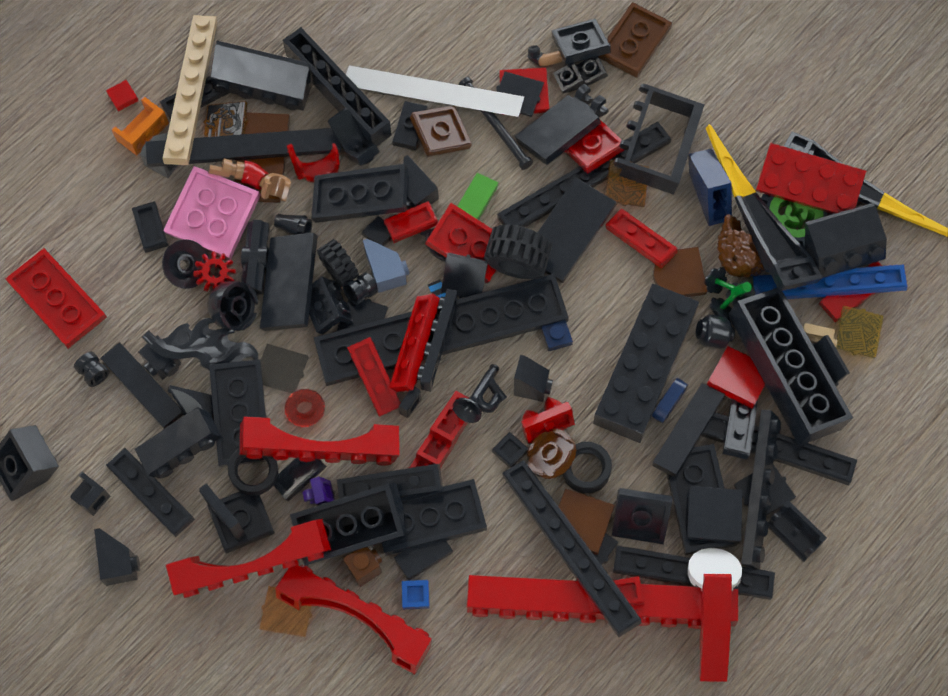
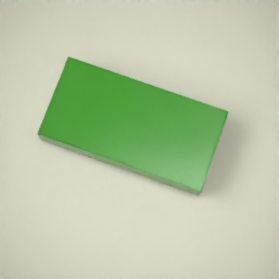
M476 173L457 207L479 220L497 190L498 182L480 173Z

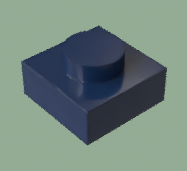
M566 321L542 327L541 330L548 352L573 345Z

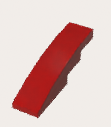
M458 391L454 392L431 426L429 435L417 451L416 458L409 468L440 464L441 469L468 423L458 418L453 410V404L459 398L468 399L469 397Z
M703 574L699 645L700 681L727 682L731 633V574Z

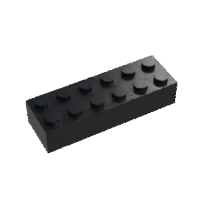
M652 283L595 412L594 425L641 443L695 317L699 301Z
M775 288L737 301L728 316L798 446L842 430L853 419V416L783 291Z

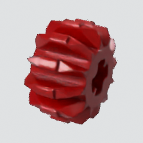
M212 251V259L210 260L206 254L202 255L205 264L196 261L195 266L201 270L194 271L193 275L201 277L196 281L198 286L206 283L204 286L205 292L209 291L210 286H213L214 289L223 282L234 281L228 275H235L236 269H227L233 265V261L228 260L224 263L226 254L222 253L220 258L216 259V252ZM215 267V270L217 268L220 269L218 278H214V275L213 277L209 276L211 268Z

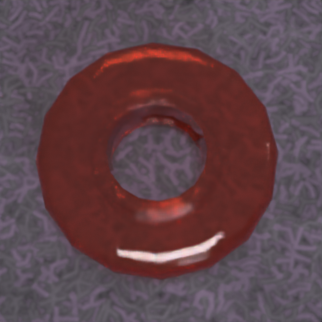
M300 389L293 392L285 404V414L288 420L299 427H310L316 424L322 418L325 411V403L322 396L311 389ZM302 402H309L312 404V408L309 412L301 413L297 410L298 405Z

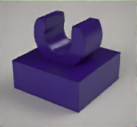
M320 476L310 479L312 489L302 492L304 502L310 501V504L321 505L335 500L331 481Z

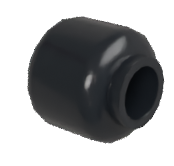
M708 314L698 321L695 335L704 347L723 349L729 342L733 341L735 328L732 327L731 321L727 317Z

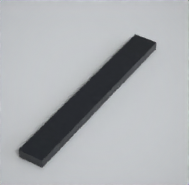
M658 121L639 132L630 162L637 163L671 143L670 136ZM633 136L626 139V141L631 142ZM623 150L588 174L580 166L499 212L497 218L502 225L527 227L553 211L575 177L594 188L608 180L611 174H617V169H619L620 173V168L616 166L612 168L610 163H614L615 158L625 160L628 151Z
M331 128L194 138L189 164L223 162V159L237 161L289 157L287 149L289 144L293 145L296 156L328 154L331 152L332 144L334 143L338 153H341L342 148ZM166 140L145 142L148 167L174 165L164 164L163 161Z
M525 460L502 473L503 478L616 635L621 637L642 623L641 618L539 479L528 467Z

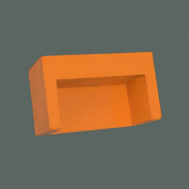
M146 97L141 99L144 110L123 131L116 126L111 129L115 139L136 156L141 152L146 141H150L153 136L158 135L169 124L165 111Z

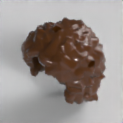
M730 214L725 216L722 231L718 235L717 249L721 265L730 276H737L739 278H749L753 275L758 276L765 269L752 241V236L746 234L741 228V221Z

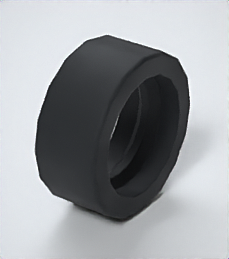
M594 442L575 444V458L580 454L596 456L602 464V472L596 480L584 482L574 476L571 465L562 474L566 484L580 493H594L601 490L607 484L612 471V462L608 452L601 445Z
M238 448L230 457L228 463V476L233 486L241 493L250 496L261 495L269 491L276 483L279 474L277 461L273 459V456H262L269 467L268 475L263 482L257 485H249L244 483L238 475L239 463L246 457V455H239L240 448Z

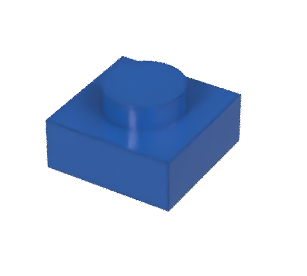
M428 580L402 581L403 610L430 608Z

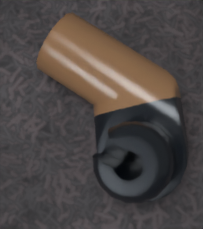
M532 45L528 48V59L541 67L562 62L560 51L544 54L540 52V48L537 45Z

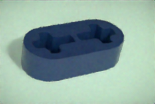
M676 378L656 407L652 417L663 424L685 393L689 384Z

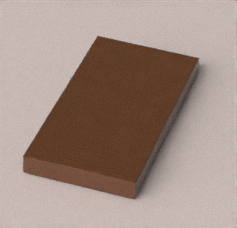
M244 112L241 134L289 131L290 116L289 114ZM286 157L247 160L257 163L269 174L277 173L284 176ZM234 179V182L254 189L256 191H259L261 194V190H258L250 185L240 183V180ZM269 195L267 199L260 196L258 202L281 203V200L277 196Z

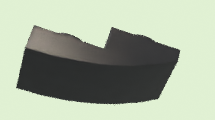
M599 56L586 59L577 65L575 63L568 64L553 73L563 94L578 90L583 84L589 86L608 76Z

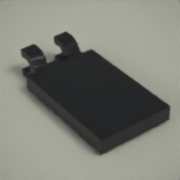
M583 84L578 88L573 98L567 95L515 135L516 141L548 165L601 124L599 117L609 112L608 108L603 106L606 103V99L599 94L593 100L588 95L591 92L590 87Z

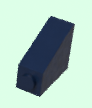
M712 148L690 153L688 155L689 174L707 224L712 226L723 223L727 214L732 215V182Z

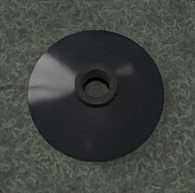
M183 239L172 243L165 250L162 258V269L167 280L174 286L182 289L197 287L196 281L201 277L194 276L193 272L201 269L197 268L195 263L200 261L205 264L202 255L206 254L208 256L206 250L193 240ZM182 260L186 262L185 269H182L180 267V262Z

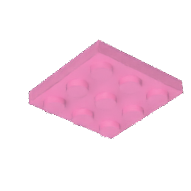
M194 166L163 231L180 240H193L199 243L205 250L215 251L217 255L221 256L224 253L226 254L225 258L231 260L261 194L259 191L221 176L208 174V171Z

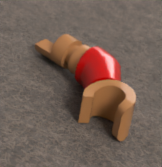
M223 159L221 167L210 165L208 169V174L228 178L232 175L234 179L240 180V183L261 190V197L267 199L269 195L279 197L281 201L286 202L291 181L281 174H269L257 163L244 160V162L237 161L234 164L232 160Z

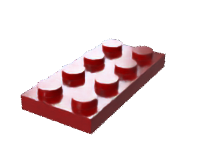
M770 143L755 191L836 214L856 207L866 170Z
M45 248L5 278L9 285L67 349L107 318L106 314Z

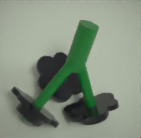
M723 267L713 268L704 281L707 286V292L719 294L723 287L730 290L726 293V301L723 298L717 299L713 297L709 306L715 315L724 316L730 320L728 314L732 308L728 305L732 302L734 306L737 301L754 296L755 291L746 280L741 281L739 284L737 282L727 283V277H725L726 269Z

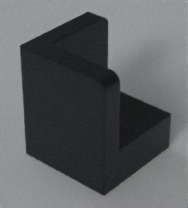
M81 472L79 477L83 482L71 494L70 498L94 516L111 496L102 486L84 472Z

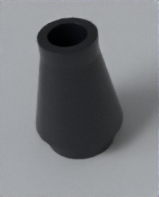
M278 213L274 220V226L291 235L311 233L312 220L308 219L306 215H283Z

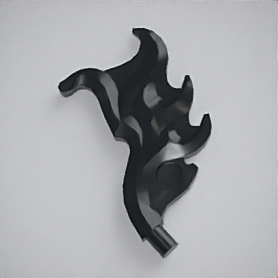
M211 318L200 320L193 330L189 329L190 325L188 323L182 324L168 337L163 339H157L149 330L142 336L150 345L149 349L158 355L173 360L197 358L200 366L208 371L209 365L239 362L246 357H252L254 360L258 359V352L253 345L246 342H232L228 339V335L233 334L234 330L225 328L209 329V324L215 323Z

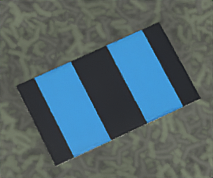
M441 280L427 284L432 294L439 298L441 296L445 297L446 293L441 292Z

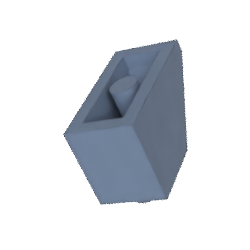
M369 239L363 240L364 250L378 287V293L407 285L406 275H409L406 261H401L399 254Z

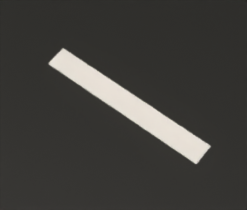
M349 66L346 73L351 81L360 89L519 117L524 100L523 96Z

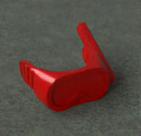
M335 143L332 144V150L327 156L309 163L301 162L298 156H296L293 145H287L298 180L305 179L313 183L315 175L338 172L340 162Z

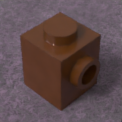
M364 547L343 558L346 567L359 587L382 574L379 564L383 561L375 549L370 551L368 547Z

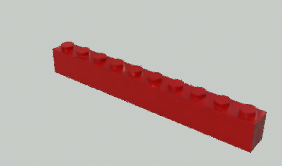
M469 575L467 612L472 613L474 617H488V614H499V617L504 619H513L515 615H525L528 620H542V616L553 617L554 621L559 622L569 621V618H580V622L595 623L596 619L606 620L601 612H590L588 595L578 581ZM641 584L644 605L632 606L641 618L642 623L638 626H648L650 622L661 623L662 627H676L677 624H688V628L701 629L702 591L700 587ZM733 589L731 626L735 627L738 622V589Z

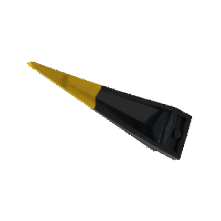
M709 124L706 127L707 134L720 164L732 182V193L747 229L752 236V241L766 272H770L778 290L783 291L818 283L822 276L812 256L790 234L757 194L721 142L713 127Z
M793 131L784 145L787 148L842 163L814 140ZM864 179L857 201L864 204L873 203L879 210L948 237V228L909 208Z

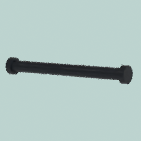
M465 77L459 82V85L475 88L470 77ZM480 110L519 161V167L522 170L529 168L533 164V160L525 155L493 112Z

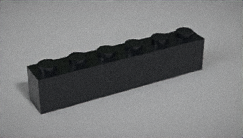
M302 27L282 40L286 56L310 63L311 83L338 112L344 108L349 109L366 140L378 146L392 136L390 121Z

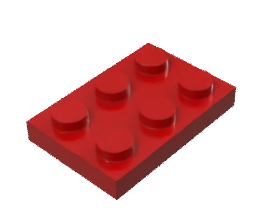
M450 203L425 245L446 258L449 252L462 256L470 255L471 258L484 260L493 229L453 203ZM489 265L487 266L485 276L486 284H488L496 271Z

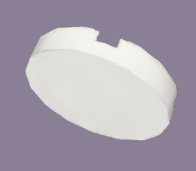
M707 548L693 554L689 560L687 575L690 582L694 586L700 587L702 591L703 574H731L733 591V588L738 586L741 581L742 567L739 560L731 553L723 549Z

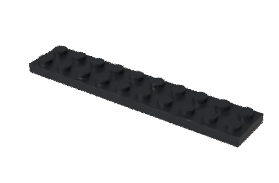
M555 274L458 299L442 355L539 330L543 326L558 322H568L569 317ZM412 311L313 337L326 386L360 377L347 347L369 337L373 341L385 370L395 368ZM437 311V314L434 319H439V311ZM434 334L430 335L428 342L432 343Z

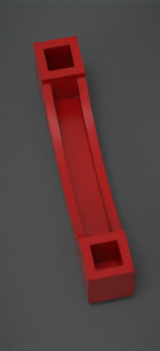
M243 417L240 424L239 455H246L250 459L273 456L275 460H287L289 457L299 458L303 462L325 459L327 463H338L341 460L351 461L352 464L376 462L377 465L387 466L394 463L400 455L399 426L374 424L368 433L355 438L341 441H316L286 433L272 425L270 418Z
M323 519L290 527L292 533L285 541L268 554L248 563L216 565L200 561L199 556H193L165 564L173 595L183 594L184 598L200 594L199 589L206 586L211 591L224 587L223 581L232 579L233 584L249 580L248 574L254 572L258 573V577L273 573L274 566L282 564L283 569L299 565L298 559L307 557L310 562L324 558L323 552L329 551L331 548Z
M303 564L288 568L275 588L276 598L297 610H300L302 606H320L341 611L360 620L376 632L392 652V662L414 675L431 648L432 638L423 629H413L406 625V622L397 615L390 616L382 612V608L377 604L362 601L355 592L348 589L346 591L340 589L333 580L327 577L320 578L314 574L312 569Z

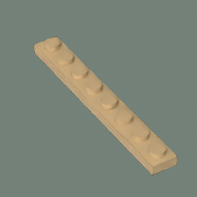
M193 15L163 154L164 164L189 165L217 27L216 16Z

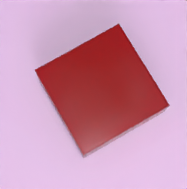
M127 80L106 90L107 95L118 112L139 101Z

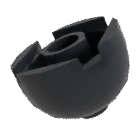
M223 282L215 287L209 295L207 302L210 318L215 321V324L221 328L234 331L245 330L251 326L257 315L254 312L255 304L258 305L256 292L249 284L244 282Z

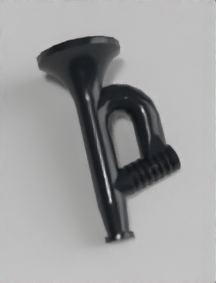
M496 364L490 365L488 371L484 374L468 399L459 398L454 402L453 410L461 420L468 423H476L481 419L482 412H494L499 404L507 398L494 379L499 371V367ZM489 387V390L494 395L487 403L484 401L483 395Z

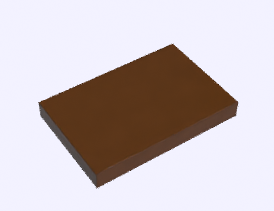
M632 2L607 38L611 46V53L601 55L599 58L638 78L671 29L673 22Z

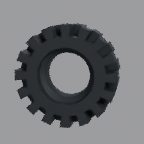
M332 239L317 250L323 266L326 267L327 272L331 274L332 278L341 287L346 282L358 277L359 273L354 262L351 261V257L347 255L346 250L342 248L337 240Z

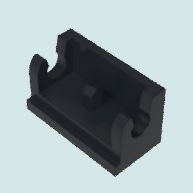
M789 500L768 521V528L803 562L827 539Z

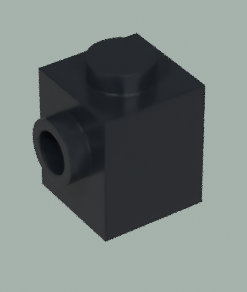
M148 343L138 351L145 362L144 368L153 377L157 374L162 380L167 376L174 375L182 364L179 359H167L149 349L150 345Z

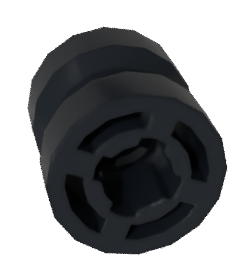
M367 272L359 275L357 280H350L343 285L344 294L353 305H358L364 301L365 297L370 298L378 293L375 280Z
M94 352L83 354L74 364L75 370L79 374L84 375V381L89 387L101 384L110 372L104 364L99 363V358Z

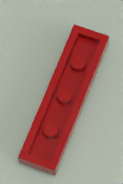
M435 294L416 297L389 387L396 392L411 391L417 382L418 371L424 359L425 347L431 335L432 324L438 311L440 298Z

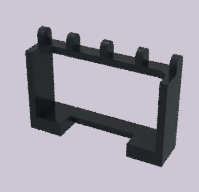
M641 84L639 91L647 94L644 103L635 101L633 105L635 110L641 112L638 122L629 120L626 125L628 129L634 131L631 142L622 140L620 143V148L628 151L625 160L615 158L613 165L621 168L619 174L621 177L674 195L680 183L705 104L647 84ZM649 104L689 117L670 176L630 162Z

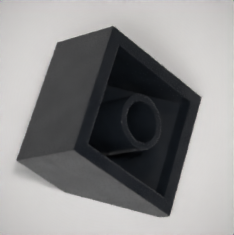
M36 425L10 429L0 442V482L11 501L20 498L47 482L59 467Z

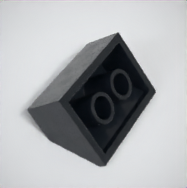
M873 203L805 222V250L812 256L822 278L886 259L887 237L876 206Z

